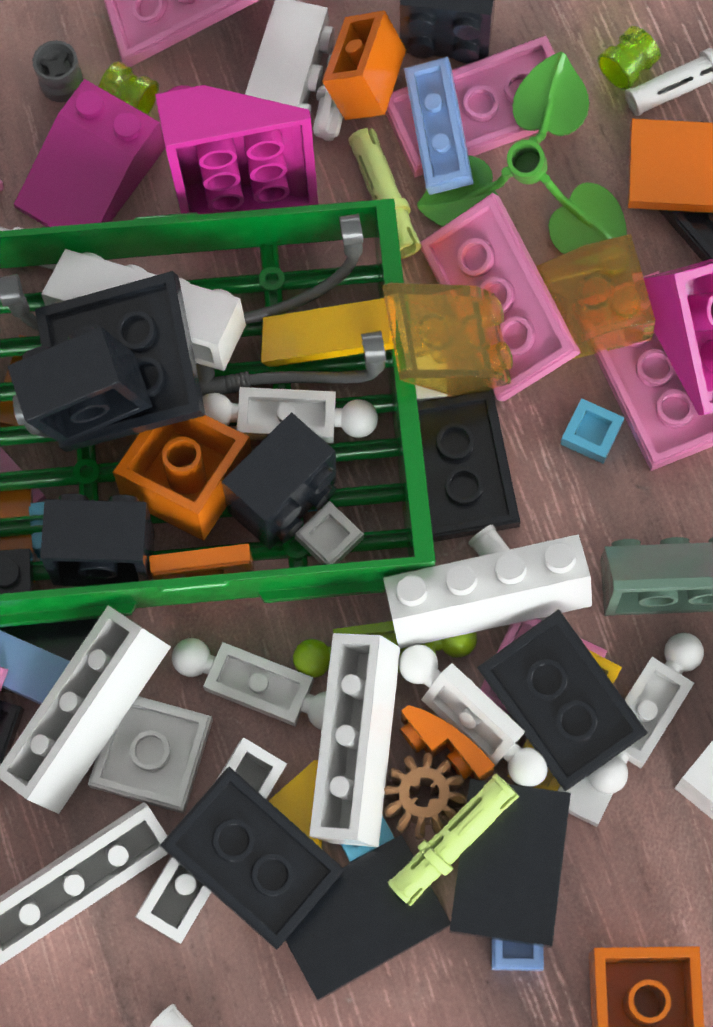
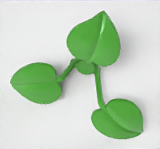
M558 52L546 58L533 68L521 82L514 96L513 115L516 123L524 130H539L538 134L535 137H530L528 140H520L511 146L507 154L508 167L502 169V174L494 182L493 173L489 165L480 158L468 155L474 184L429 195L426 190L417 203V207L422 214L443 227L490 194L498 195L495 190L503 187L510 177H514L518 182L527 185L540 181L556 200L563 205L554 211L549 221L551 241L560 253L574 260L581 261L616 258L624 253L627 240L626 222L622 209L613 194L598 184L586 182L578 185L568 199L546 173L548 163L544 151L539 144L546 138L547 131L556 136L569 135L584 123L589 111V96L585 84L574 70L564 52Z

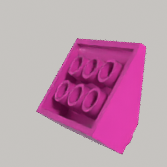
M180 85L169 89L167 92L155 94L165 148L181 213L197 212L198 214L319 205L309 109L206 85L195 87Z

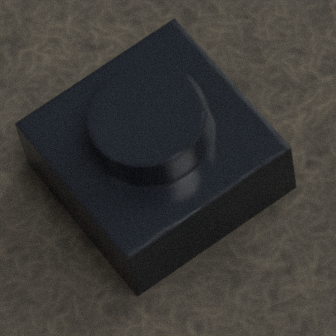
M30 548L1 550L0 594L34 591L33 553Z

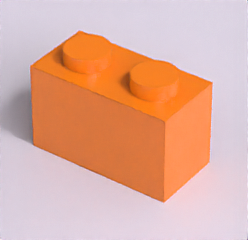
M385 10L348 16L343 21L322 82L345 120L385 115L406 48Z

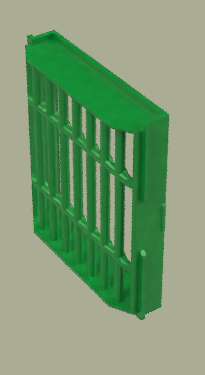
M394 198L211 214L191 212L142 216L127 221L0 231V269L57 264L65 249L82 254L90 252L102 257L104 260L260 247L262 268L260 274L191 279L186 281L192 285L209 290L222 289L232 295L264 292L265 307L283 301V290L313 288L340 268L283 272L280 269L278 246L343 240L339 217L359 214L363 238L375 239L376 264L355 266L347 278L337 286L378 283L380 299L391 297L398 302L397 349L385 350L386 360L384 369L387 368L389 394L336 398L335 408H343L348 402L361 399L371 403L376 409L377 414L392 412L395 438L330 443L328 445L335 450L336 462L397 457L400 483L337 488L329 501L336 508L402 502L405 529L363 532L364 539L350 553L407 548L408 557L308 566L307 557L312 555L295 539V535L284 544L279 540L270 550L260 541L248 542L253 561L288 558L289 568L0 594V627L97 619L101 617L108 605L124 616H130L136 608L256 597H260L264 603L383 593L386 592L384 577L435 566L436 561ZM42 292L24 293L30 307L29 312H34L35 309L45 306L41 295ZM0 299V314H10L9 307H4ZM263 320L246 324L241 337L261 336ZM40 336L0 339V358L23 356L27 351L41 347ZM363 353L274 367L266 366L261 360L228 363L224 371L215 368L214 371L215 377L240 372L244 373L246 371L249 374L279 371L348 372L365 370L366 365ZM0 383V402L13 401V396L16 395L13 383ZM291 383L272 384V389H291ZM231 422L228 426H237V423ZM24 425L0 427V446L56 442L53 438H44L29 433ZM95 445L76 449L77 463L75 466L0 472V492L78 485L79 494L87 496L89 500L99 501L98 483L116 482L113 471L119 462L97 464ZM226 507L225 510L223 511V513L221 514V516H220L219 518H226V517H233V516L228 513V510H227V507ZM44 514L0 518V538L42 532L43 525L30 526V522L43 520ZM150 514L152 524L168 523ZM302 517V518H301V520L303 521L302 526H304V517ZM247 543L215 545V546H204V547H192V548H181V549H170V550H159V551H154V555L168 554V553H176V552H184V551H192V550H200V549L223 547V546H231V545H239V544H247ZM42 561L33 562L34 581L51 580Z

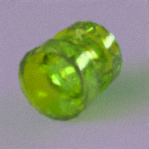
M630 26L619 36V43L616 46L607 47L597 59L598 66L608 81L623 90L629 89L639 80L640 71L650 69L661 57L656 41L650 34L638 26Z
M116 61L109 66L98 86L147 115L156 102L155 94L159 92V83L146 75L137 77L129 66L120 61Z

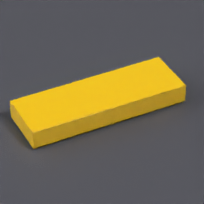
M391 297L263 317L261 362L268 367L363 354L361 334L381 331L385 350L397 349L398 302Z

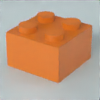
M206 415L141 432L113 471L119 494L134 496L139 499V502H147L150 514L204 541L227 507L222 481L252 452L250 436Z
M700 946L593 948L589 953L592 1027H705Z

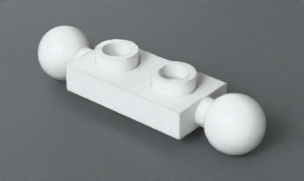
M240 387L239 403H231L225 395L220 393H209L202 397L206 416L227 426L231 422H236L237 431L250 436V440H264L291 412L326 443H334V427H342L349 436L362 438L370 435L378 423L377 411L368 401L361 399L352 400L343 408H335V391Z
M690 633L673 635L665 645L664 655L666 663L663 664L654 657H651L625 698V701L648 734L588 775L591 785L597 791L605 794L618 792L625 786L628 779L626 763L629 761L640 769L645 764L694 685V682L682 674L683 672L694 670L703 660L704 648L696 636Z
M196 638L183 639L174 647L172 663L177 672L186 677H196L202 673L208 674L203 685L205 691L292 726H296L301 712L308 714V718L313 726L322 730L326 691L315 696L309 694L314 683L313 677L222 642L217 656L211 655L208 646Z
M412 645L402 652L399 658L401 675L410 683L425 684L429 688L421 700L441 719L467 736L485 753L495 766L502 759H505L508 762L509 775L517 785L535 787L544 781L548 773V767L542 754L534 748H521L517 744L525 731L482 692L471 679L466 677L453 663L440 672L438 670L437 656L427 646Z

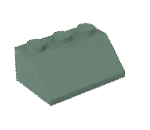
M672 537L660 541V544L641 545V541L636 539H622L612 542V546H605L600 559L604 616L713 612V537L708 540V543H689L688 538Z

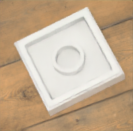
M138 696L97 756L88 786L185 814L213 722L212 716Z

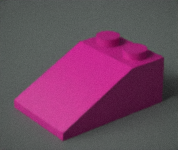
M84 79L58 113L14 202V207L46 227L112 222L165 150L160 122Z
M713 259L641 278L651 326L698 415H706L713 412Z

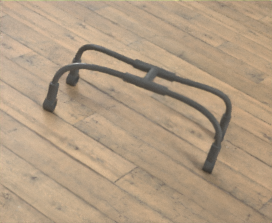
M359 214L339 217L344 253L347 258L336 272L313 288L290 299L257 310L244 312L245 323L250 324L262 321L263 317L281 315L299 308L326 294L347 278L363 253L362 243L364 241ZM14 274L0 277V299L4 307L8 306L14 317L20 318L26 325L39 331L36 316L29 312L30 307L23 294L19 275ZM381 331L361 334L366 369L361 371H279L249 374L246 371L244 373L240 372L215 377L214 368L196 363L202 397L209 393H220L223 395L239 392L240 387L251 388V386L265 384L361 383L373 380L385 368L386 355ZM17 395L13 396L14 413L18 425H24L27 431L33 435L51 438L25 422Z

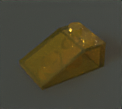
M631 234L581 246L536 266L575 344L581 351L579 355L572 359L597 354L601 350L607 349L609 351L634 345V343L652 340L655 317Z
M388 283L382 285L400 381L452 396L491 390L511 384L509 369L513 367V358L509 346L503 340L500 324L504 321V312L499 299L494 293L473 285Z

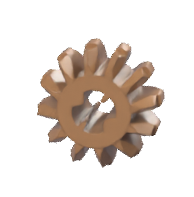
M431 753L424 754L423 767L419 768L416 767L415 761L410 755L404 757V767L407 774L405 775L396 768H391L388 771V777L398 786L388 785L384 788V798L395 800V802L384 808L385 816L391 818L403 813V816L397 823L396 830L399 833H404L410 824L414 823L416 824L415 838L417 840L424 839L425 825H431L434 834H438L444 828L440 819L443 818L449 822L457 814L451 807H463L467 802L465 795L452 792L464 784L462 775H455L445 779L451 769V762L444 760L435 770L432 768L433 756ZM420 786L430 787V795L437 794L438 799L433 798L429 800L428 807L417 806V797L412 800L410 798V794L415 795L419 793Z

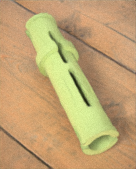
M368 128L360 129L349 137V145L357 159L359 169L372 200L394 198L401 258L410 257L421 249V243L409 217L411 208L408 201L402 198L398 191L393 174L381 149L376 131L373 128L369 131Z
M495 773L484 787L466 803L429 842L425 839L418 846L419 852L402 870L388 881L389 886L405 903L412 906L441 874L447 876L454 869L451 864L505 809L519 798V795Z

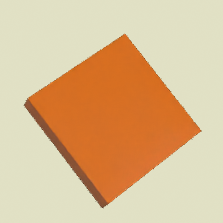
M632 119L629 145L628 208L713 213V123Z
M249 543L149 556L150 571L154 580L256 571Z

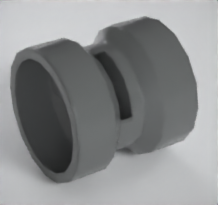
M55 40L44 43L35 51L32 59L33 68L38 77L41 91L51 101L67 102L83 81V74L79 67L75 50L66 42Z

